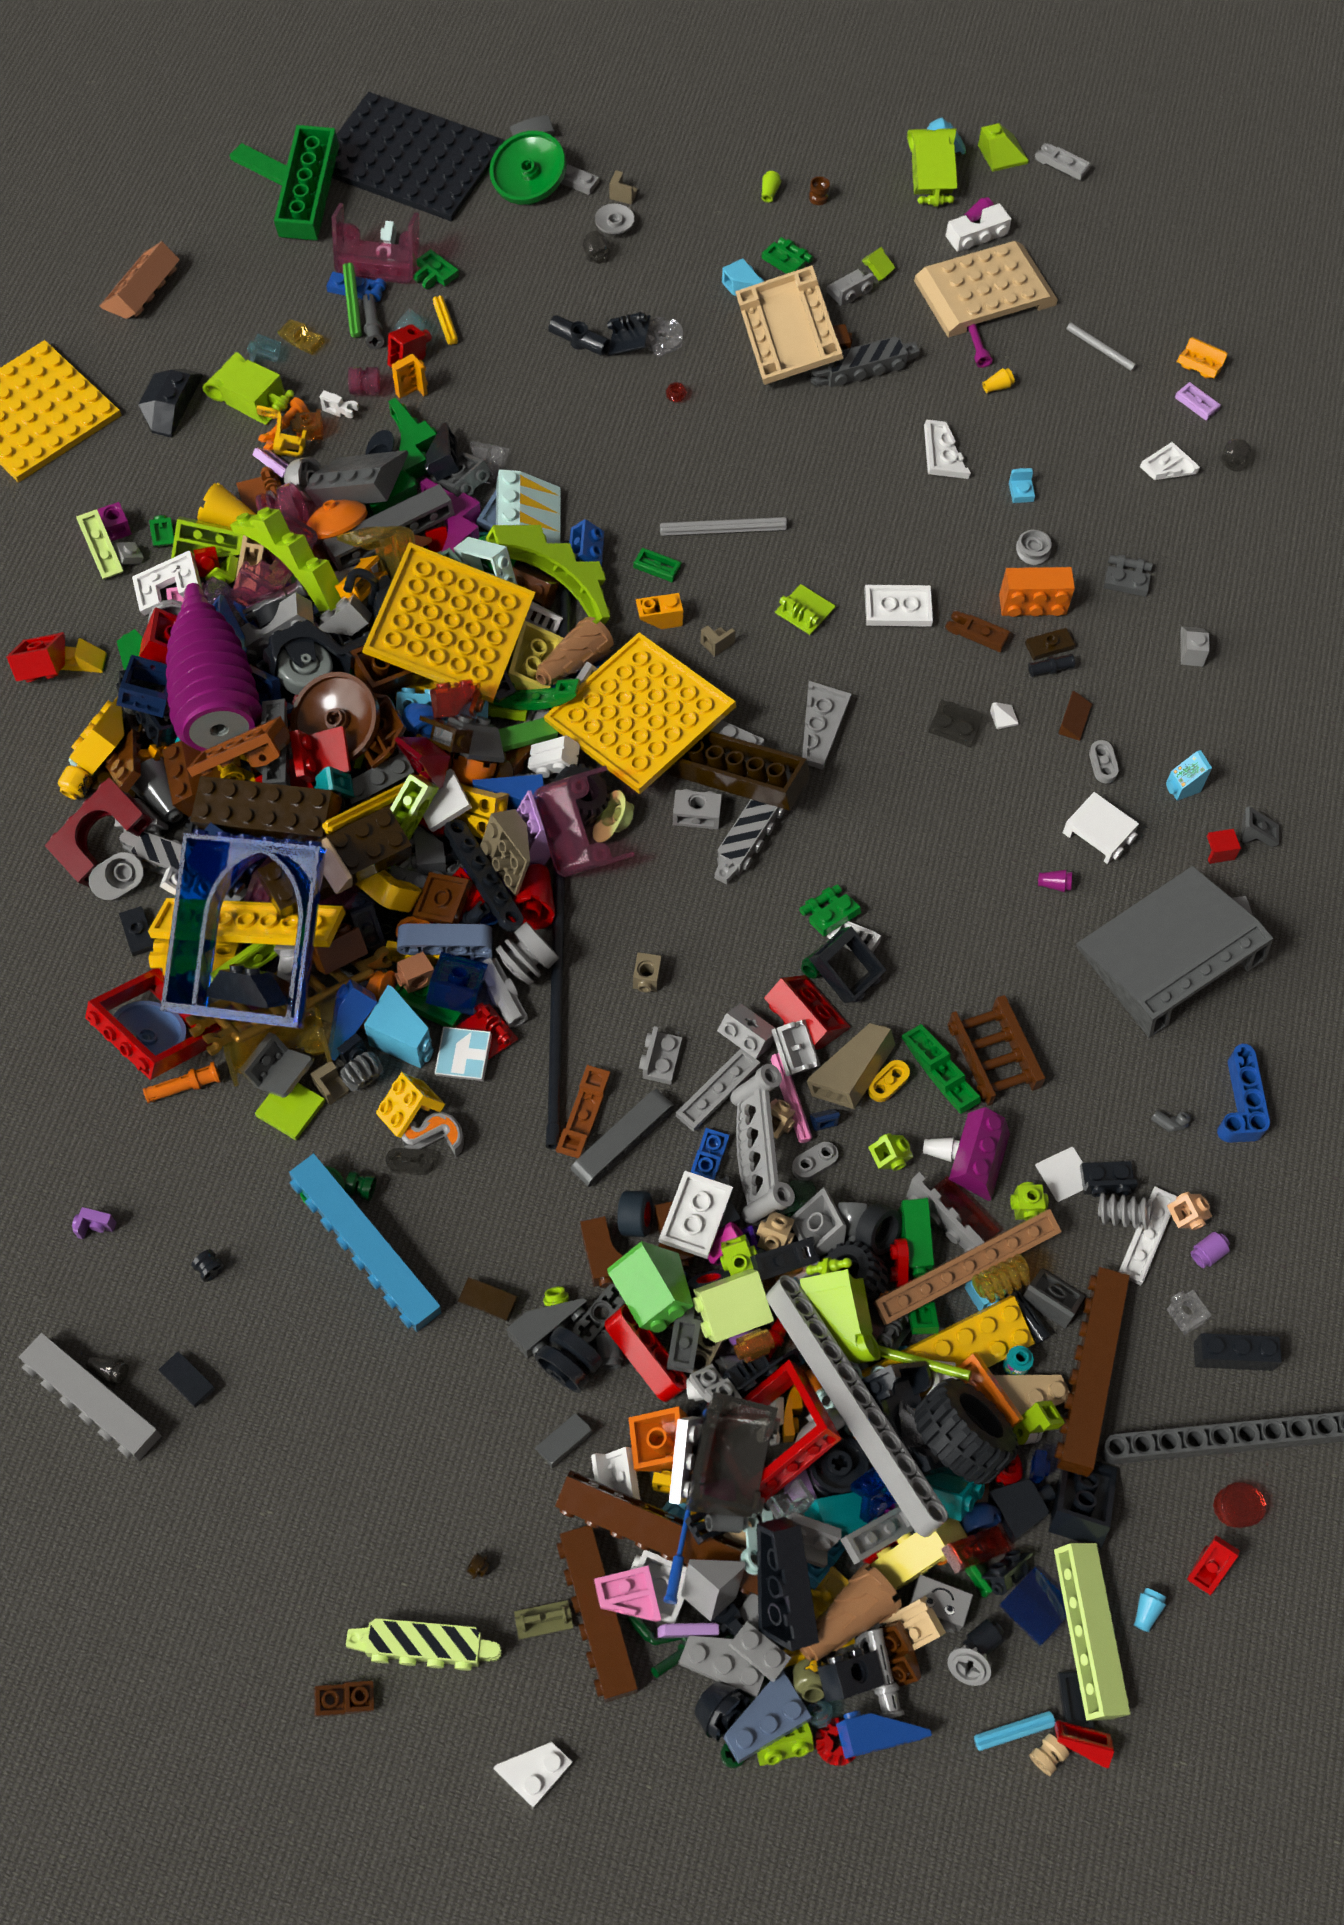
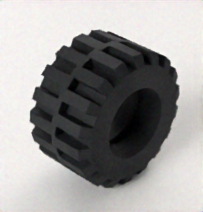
M585 764L566 766L548 787V794L546 796L547 801H550L548 807L553 809L554 812L552 814L555 817L558 816L560 822H567L568 826L571 827L574 825L577 828H582L583 825L587 827L600 816L609 804L610 795L608 793L610 788L605 785L607 781L605 778L602 779L600 777L601 774L598 771H593L592 767L586 768ZM573 791L579 793L584 801L576 797Z
M846 1241L845 1245L842 1243L837 1244L836 1249L831 1248L828 1251L827 1257L843 1260L844 1258L851 1259V1267L841 1268L839 1271L848 1269L851 1275L859 1269L855 1279L863 1278L868 1308H872L873 1300L879 1298L880 1294L886 1291L884 1284L888 1283V1277L886 1276L888 1270L884 1266L885 1263L860 1242Z

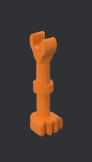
M294 397L289 402L291 408L282 416V430L290 426L289 422L295 415L302 418L310 412L301 399ZM277 424L270 432L259 436L258 440L265 443L267 441L263 447L264 449H269L270 451L273 449Z

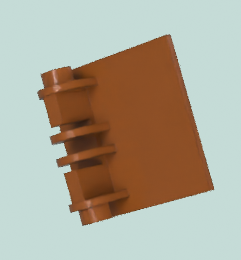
M267 466L262 468L261 477L236 483L242 502L256 514L259 510L266 507L278 509L288 506L278 474L274 473Z

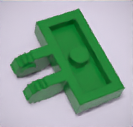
M431 249L416 259L417 266L420 269L415 272L413 279L417 283L423 281L422 286L426 290L433 287L436 281L445 287L459 276L458 269Z

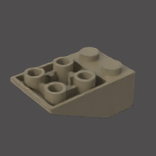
M512 809L491 813L480 847L495 871L505 882V885L514 896H517L530 863L527 824L519 813Z

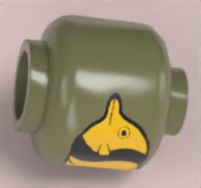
M814 1658L811 1661L808 1659L799 1661L793 1669L794 1689L800 1698L811 1703L818 1702L825 1697L817 1667L825 1665V1663L821 1660L816 1661Z

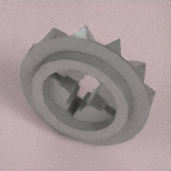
M966 1644L961 1648L955 1647L948 1657L950 1672L964 1684L972 1686L982 1685L989 1680L992 1674V1662L987 1660L986 1653L980 1654L977 1651V1646L973 1649H969ZM968 1660L974 1662L970 1670H968Z

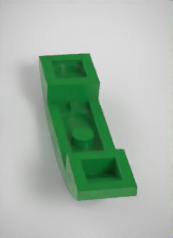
M557 680L555 688L516 690L514 695L499 703L493 700L492 704L516 710H541L556 707L576 697L580 680Z

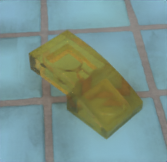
M291 319L277 331L278 335L284 340L312 355L325 343L323 335L308 331L304 323Z

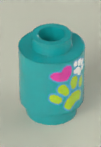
M1024 1346L1011 1348L1003 1362L1005 1373L1007 1375H1027L1034 1360L1031 1351Z

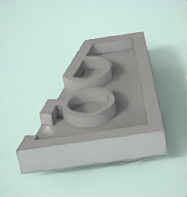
M701 1636L688 1637L678 1665L717 1682L740 1688L745 1694L754 1698L758 1696L765 1676L729 1647L733 1639Z

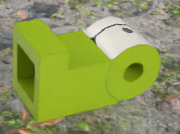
M1051 1400L1036 1402L1022 1415L1024 1419L1013 1428V1432L1017 1435L1019 1445L1032 1444L1040 1441L1045 1430L1059 1429L1065 1422Z

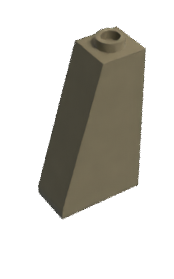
M871 1023L862 1029L807 1079L812 1097L855 1109L895 1046L891 1029Z

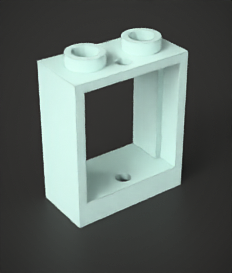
M467 537L454 547L455 554L464 564H469L473 568L484 571L480 558L491 560L494 574L491 575L517 585L506 546Z

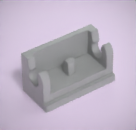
M800 1020L795 1023L791 1022L771 1030L786 1076L801 1074L821 1066L806 1020Z

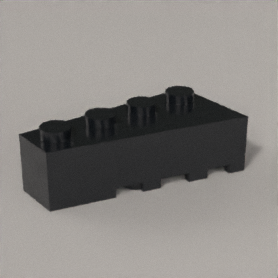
M786 1517L758 1523V1631L790 1651L819 1643L801 1525Z

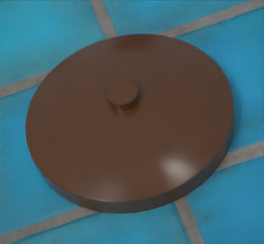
M344 672L326 673L310 681L297 696L291 712V731L300 730L309 735L339 726L344 727L350 762L360 757L370 747L376 737L380 723L379 704L372 689L361 679Z

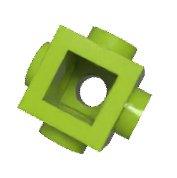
M885 1134L868 1147L878 1169L897 1171L904 1168L906 1162L913 1158L910 1144L903 1135Z
M1033 1182L1021 1183L1017 1185L1014 1194L1010 1196L1011 1209L1014 1210L1015 1220H1027L1048 1208V1195L1043 1192L1042 1184L1035 1185Z
M746 1234L721 1242L723 1256H720V1261L724 1271L729 1270L732 1276L748 1269H754L750 1256L758 1253L755 1245H749Z

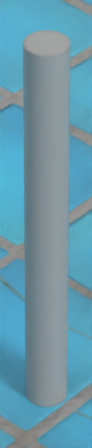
M1070 322L1066 329L1130 371L1136 368L1137 364L1073 323Z

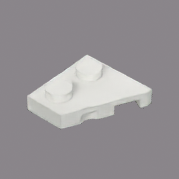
M550 1742L499 1763L493 1769L534 1808L573 1762L557 1746Z

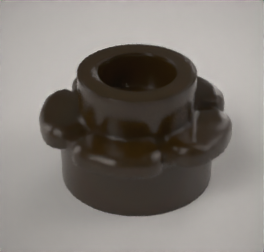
M477 1552L466 1569V1572L472 1575V1579H475L477 1576L481 1578L484 1576L490 1565L486 1561L487 1554L483 1556Z

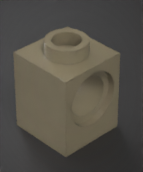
M637 953L633 975V989H638L645 993L657 992L661 956ZM644 972H649V973H651L652 975H651V976H643L642 973H644Z

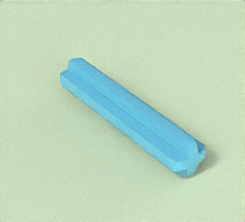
M1047 1711L976 1734L974 1741L978 1750H985L1052 1728L1055 1725V1719L1052 1712Z

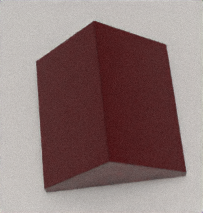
M397 737L395 742L413 769L423 778L439 787L440 790L444 784L450 755L426 737Z

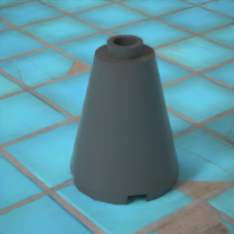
M160 757V761H155L154 758L148 759L141 763V776L131 789L165 822H178L182 819L184 813L172 804L163 757Z

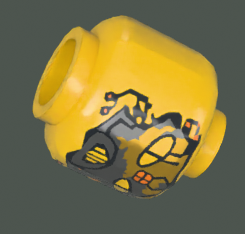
M78 764L77 766H67L58 780L59 791L74 800L85 797L93 783V778L89 772Z

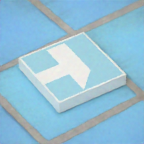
M443 1027L435 1075L484 1081L492 1033Z

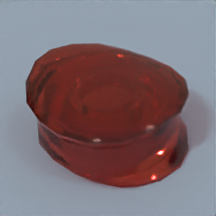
M1246 1483L1229 1484L1226 1488L1221 1489L1214 1498L1213 1507L1215 1514L1221 1522L1230 1527L1244 1528L1258 1524L1266 1513V1502L1263 1495L1257 1488Z

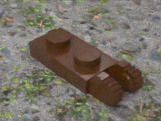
M953 611L951 615L953 621H948L945 625L946 630L952 632V634H960V636L998 652H1001L1010 635V632L1006 629L960 611Z

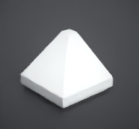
M992 703L990 713L996 729L1019 724L1012 705Z

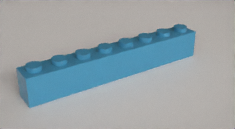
M314 1153L289 1171L292 1180L289 1183L297 1194L301 1192L307 1198L305 1203L313 1213L318 1211L322 1216L320 1221L328 1232L333 1230L338 1236L336 1238L337 1243L344 1251L350 1250L354 1255L351 1259L359 1270L364 1268L370 1276L367 1277L369 1282L376 1290L378 1288L382 1289L386 1294L383 1297L392 1309L396 1307L402 1315L399 1317L408 1329L413 1327L418 1332L441 1314V1307Z

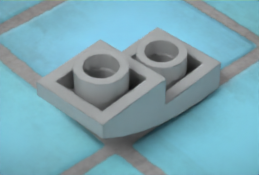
M713 1364L690 1374L689 1381L704 1400L720 1412L742 1401L741 1395L728 1378L723 1379Z

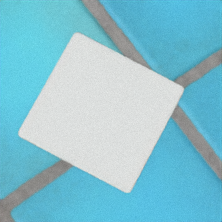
M1070 1147L1035 1164L1057 1202L1083 1190L1080 1165L1083 1162L1074 1147Z

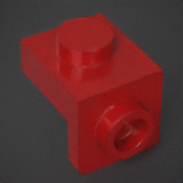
M215 546L193 550L199 577H206L215 567L220 568Z

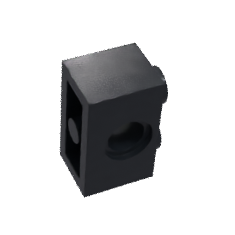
M863 1647L847 1651L848 1657L844 1658L843 1654L827 1658L828 1664L817 1667L826 1702L846 1699L885 1685L876 1650L864 1652Z

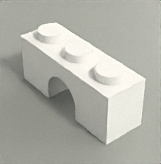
M999 203L982 210L980 223L971 222L966 215L948 221L946 237L955 250L959 252L1007 235L1011 218Z

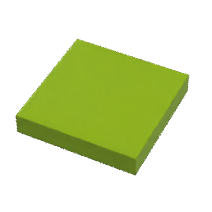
M297 1083L294 1090L285 1098L269 1093L255 1112V1116L297 1141L323 1106L325 1099Z

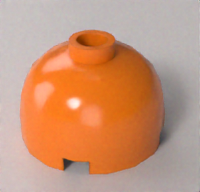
M453 752L452 770L455 772L460 783L473 787L472 780L493 778L497 762L490 764V761L467 759L464 756H460L459 753Z

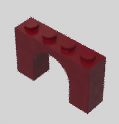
M108 778L99 785L97 791L83 802L80 809L67 819L63 827L54 833L45 845L78 883L89 888V876L92 870L99 865L97 860L90 854L87 846V837L91 827L99 819L113 816L126 831L139 837L154 821L132 795L119 789L111 778Z

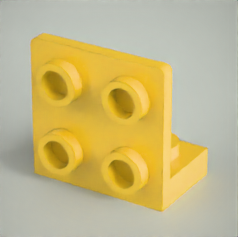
M401 1072L392 1084L385 1099L380 1103L376 1114L395 1136L401 1138L420 1108L426 1111L432 1109L441 1112L445 1103L423 1080Z

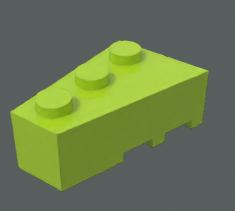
M180 516L176 523L171 559L189 550L194 554L193 550L215 546L218 557L240 555L243 535L233 533L231 527Z

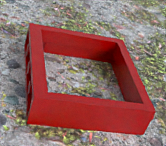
M154 968L89 1000L85 1015L90 1025L94 1026L107 1041L111 1042L124 1057H127L136 1066L138 1071H141L150 1080L207 1050L206 1048L212 1045L213 1042L207 1044L203 1040V1035L208 1033L217 1034L222 1031V1027L215 1023L206 1027L201 1035L195 1038L192 1036L155 1056L109 1012V1010L150 990L161 1002L177 1012L190 1029L195 1027L196 1024L190 1026L185 1018L191 1015L199 1016L206 1013V1011L167 975H163V971L159 968Z
M788 1360L746 1395L742 1401L738 1402L723 1415L719 1448L744 1498L760 1507L842 1438L804 1370L791 1360ZM792 1385H795L817 1426L751 1480L730 1437Z

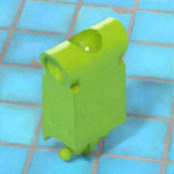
M956 128L937 130L908 129L907 139L912 152L914 194H932L928 195V197L920 196L918 198L919 204L928 203L938 207V205H943L946 202H954L952 195L944 196L943 194H952L953 190L957 189L954 146Z
M235 352L222 368L203 385L204 393L212 400L225 401L230 407L265 425L273 418L258 415L256 410L258 405L281 412L288 408L289 401L294 397L293 390H287V392L284 390L280 374L250 360H245L238 352Z
M827 1257L823 1261L818 1262L817 1265L807 1266L806 1273L808 1275H814L815 1273L821 1275L799 1279L800 1286L847 1359L858 1364L879 1360L881 1353L878 1343L872 1335L873 1330L863 1278L854 1279L848 1269L839 1271L841 1268H850L852 1265L851 1259L844 1258L843 1260Z

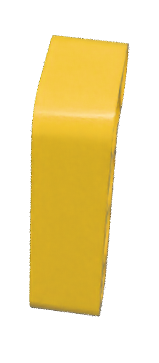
M382 870L356 883L360 889L380 905L403 912L412 911L422 892L419 887L410 882L395 879L386 870Z

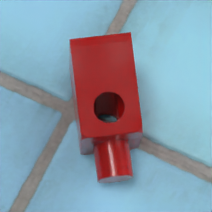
M411 324L388 334L387 365L392 368V364L410 354H413L418 360H423L426 356V343L432 340L430 332L426 329L421 331Z

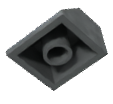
M459 714V717L449 715L448 722L474 731L469 754L459 753L467 759L503 763L505 757L498 728L490 723V719L482 716H477V719L465 714ZM444 730L443 737L451 740L453 733Z

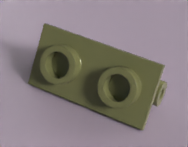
M568 1600L514 1611L519 1640L573 1629Z

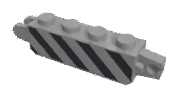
M750 799L718 848V867L714 878L727 884L734 875L740 876L743 869L747 870L752 863V855L754 852L758 853L764 843L763 838L765 835L769 836L775 826L774 821L776 818L780 819L785 809Z
M127 831L120 835L119 840L123 845L124 851L135 855L141 861L144 869L164 875L165 871L172 866L189 878L196 875L181 861L190 849V847L184 846L181 842L164 839L155 832L148 833L143 831L139 837Z

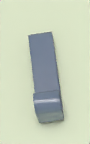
M402 924L398 927L397 951L404 955H416L420 952H424L425 955H470L472 964L479 966L484 960L493 958L492 928L485 924Z

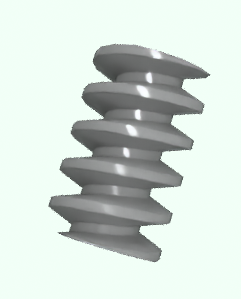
M1102 1192L1099 1199L1098 1220L1101 1217L1103 1225H1107L1111 1218L1113 1226H1117L1120 1220H1122L1123 1227H1128L1130 1221H1132L1133 1227L1136 1229L1142 1222L1144 1230H1148L1151 1224L1153 1200L1150 1205H1147L1146 1198L1143 1197L1140 1204H1137L1135 1196H1132L1130 1202L1127 1203L1125 1195H1122L1120 1200L1116 1201L1115 1194H1111L1109 1200H1106L1105 1194Z

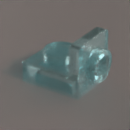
M257 334L255 340H250L248 345L249 360L253 362L255 357L259 356L276 363L279 358L281 342Z

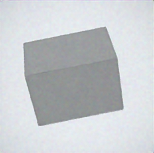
M823 1187L790 1217L795 1220L792 1229L798 1241L813 1236L816 1243L813 1244L816 1254L820 1256L829 1254L828 1251L831 1248L836 1249V1245L839 1243L844 1245L846 1224L829 1192ZM830 1216H831V1217L833 1218V1220L835 1221V1227H833V1224H832V1221H831V1219H830Z
M689 1559L681 1591L682 1597L711 1622L737 1598L745 1569V1562Z

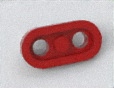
M906 1238L895 1239L894 1244H890L891 1260H894V1266L889 1268L890 1281L895 1282L896 1287H900L908 1282L909 1250Z

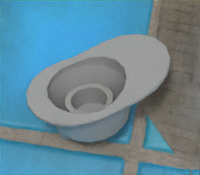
M120 852L111 856L92 870L89 876L91 891L97 897L104 900H113L122 896L141 882L143 877L141 861L135 855L128 852Z

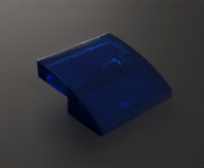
M1036 1567L1029 1572L999 1605L1039 1646L1067 1618L1062 1593Z

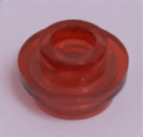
M679 382L671 383L666 389V397L672 402L683 401L686 398L684 385Z

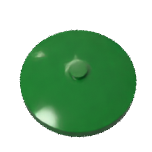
M533 130L521 132L504 141L494 153L490 164V179L497 193L506 201L522 205L536 203L551 195L561 184L566 172V156L560 143L550 134Z

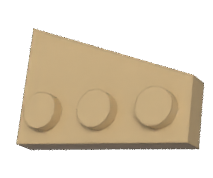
M993 1375L1021 1415L1036 1402L1051 1400L1055 1407L1063 1405L1069 1392L1062 1375Z

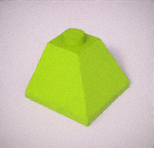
M1000 123L981 127L978 147L992 172L1028 164L1029 160L1014 134Z

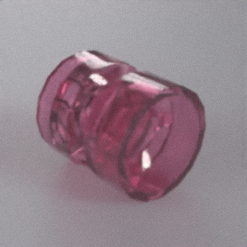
M349 367L348 387L350 395H362L364 391L368 395H379V367H366L365 370L361 367Z

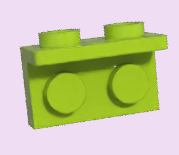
M804 1724L757 1752L759 1765H775L781 1760L791 1757H802L808 1752H812L814 1746L809 1724Z

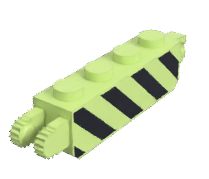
M375 1618L369 1623V1628L348 1629L346 1639L347 1648L365 1652L368 1657H372V1662L388 1663V1659L399 1660V1664L415 1666L416 1661L427 1662V1666L431 1668H444V1664H453L457 1670L471 1671L472 1666L479 1667V1661H497L502 1654L500 1644L490 1640H482L481 1634L476 1627Z

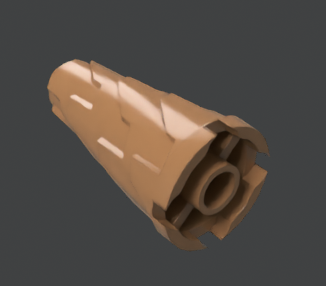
M585 617L579 621L576 627L563 638L549 656L538 665L537 681L546 686L554 685L557 683V680H562L570 674L582 670L586 662L594 664L608 657L613 652L610 648L614 645V642L607 627L601 621L597 624L594 623L593 620L596 618Z
M868 1563L860 1567L848 1580L849 1583L835 1597L832 1604L816 1619L819 1643L800 1649L806 1659L811 1661L814 1658L818 1661L833 1650H839L853 1638L877 1623H883L893 1613L896 1614L902 1608L901 1599L895 1603L892 1599L897 1594L896 1590L878 1569L873 1567L868 1571L870 1568Z

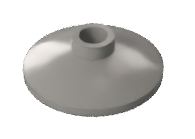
M607 204L596 212L595 223L605 233L621 234L633 226L634 214L624 205Z

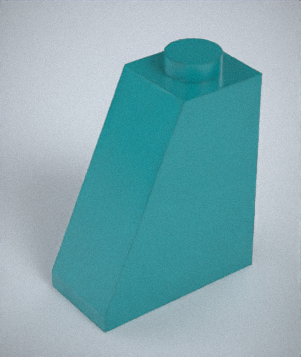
M868 1490L818 1498L802 1508L804 1516L840 1528L841 1539L878 1518Z

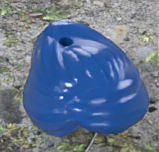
M421 703L407 705L402 714V721L406 726V731L413 737H416V734L431 735L433 725L419 720L420 715L444 719L442 711L436 707Z

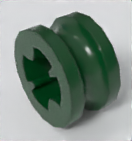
M727 1743L723 1745L720 1753L723 1764L729 1768L740 1767L744 1761L738 1764V1762H733L731 1758H726L725 1752L728 1753L729 1749Z

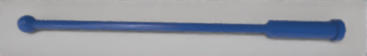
M706 1408L703 1411L704 1422L677 1555L673 1557L666 1596L663 1599L668 1604H677L678 1600L677 1593L684 1563L682 1554L688 1529L685 1520L691 1514L709 1420L713 1417V1410L710 1408Z

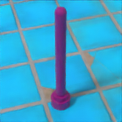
M976 324L968 326L976 350L974 356L976 366L979 368L988 367L992 363L990 352L984 349Z

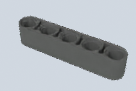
M658 1089L652 1090L574 1162L571 1171L588 1187L593 1186L661 1124L674 1110L675 1105Z

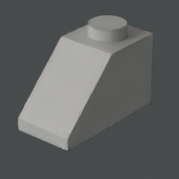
M1181 626V665L1203 667L1209 653V633L1204 628Z

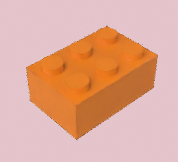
M1072 567L1006 568L999 593L1002 616L1067 615L1075 589Z

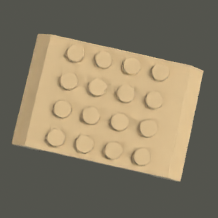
M1017 241L926 266L915 275L914 280L947 337L965 333L967 326L981 323L1034 306L1039 311L1056 306L1058 301L1023 244Z
M813 265L735 291L764 385L843 359Z

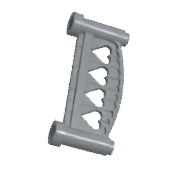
M765 1064L759 1068L755 1076L734 1089L730 1096L732 1104L737 1106V1159L740 1179L747 1201V1206L743 1208L741 1216L746 1223H755L777 1209L783 1210L792 1205L795 1199L792 1188L788 1184L778 1181L769 1091L781 1084L782 1076L778 1068L772 1064ZM750 1105L756 1108V1112L749 1123L750 1115L748 1110ZM754 1128L758 1130V1136L752 1146L751 1131ZM757 1152L761 1158L754 1170L755 1162L753 1161V1155ZM757 1175L763 1178V1183L758 1193H756L757 1185L755 1183Z

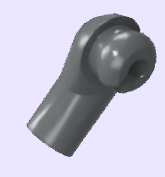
M1157 1110L1151 1120L1165 1130L1173 1132L1187 1128L1190 1116L1185 1112H1180L1177 1116L1169 1118Z

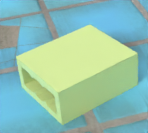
M748 1269L693 1290L695 1294L693 1298L694 1307L697 1313H701L703 1322L700 1324L705 1338H709V1340L715 1343L774 1321L757 1270Z

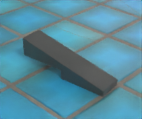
M286 700L263 701L261 724L281 716L288 728ZM289 744L280 751L278 758L263 766L262 783L291 786Z

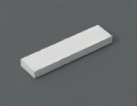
M1158 1187L1153 1188L1147 1205H1150L1153 1200L1150 1227L1148 1230H1144L1143 1223H1140L1118 1271L1130 1275L1129 1281L1140 1286L1145 1279L1171 1216L1167 1205L1174 1202L1177 1197Z

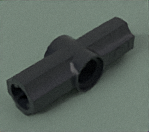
M554 315L548 326L549 332L570 341L574 349L580 350L585 348L600 356H604L610 345V339L588 330L587 324L581 321L571 322L558 315Z

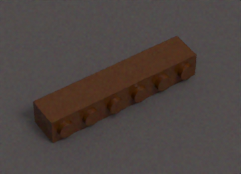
M587 1525L560 1533L561 1542L556 1543L560 1560L565 1558L568 1569L563 1570L567 1586L573 1585L576 1596L571 1597L575 1614L581 1613L583 1623L578 1624L582 1641L588 1640L591 1651L586 1652L590 1669L596 1668L598 1679L593 1680L597 1696H603L605 1703L636 1694L637 1685L617 1614L613 1611L600 1609L594 1579L606 1575L593 1529Z

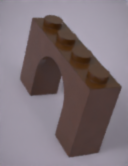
M673 1201L655 1205L654 1214L659 1234L662 1232ZM605 1216L580 1221V1230L593 1286L607 1288L610 1284H614L607 1269L623 1255L617 1252L612 1245ZM659 1243L658 1247L679 1253L683 1270L693 1265L694 1254Z

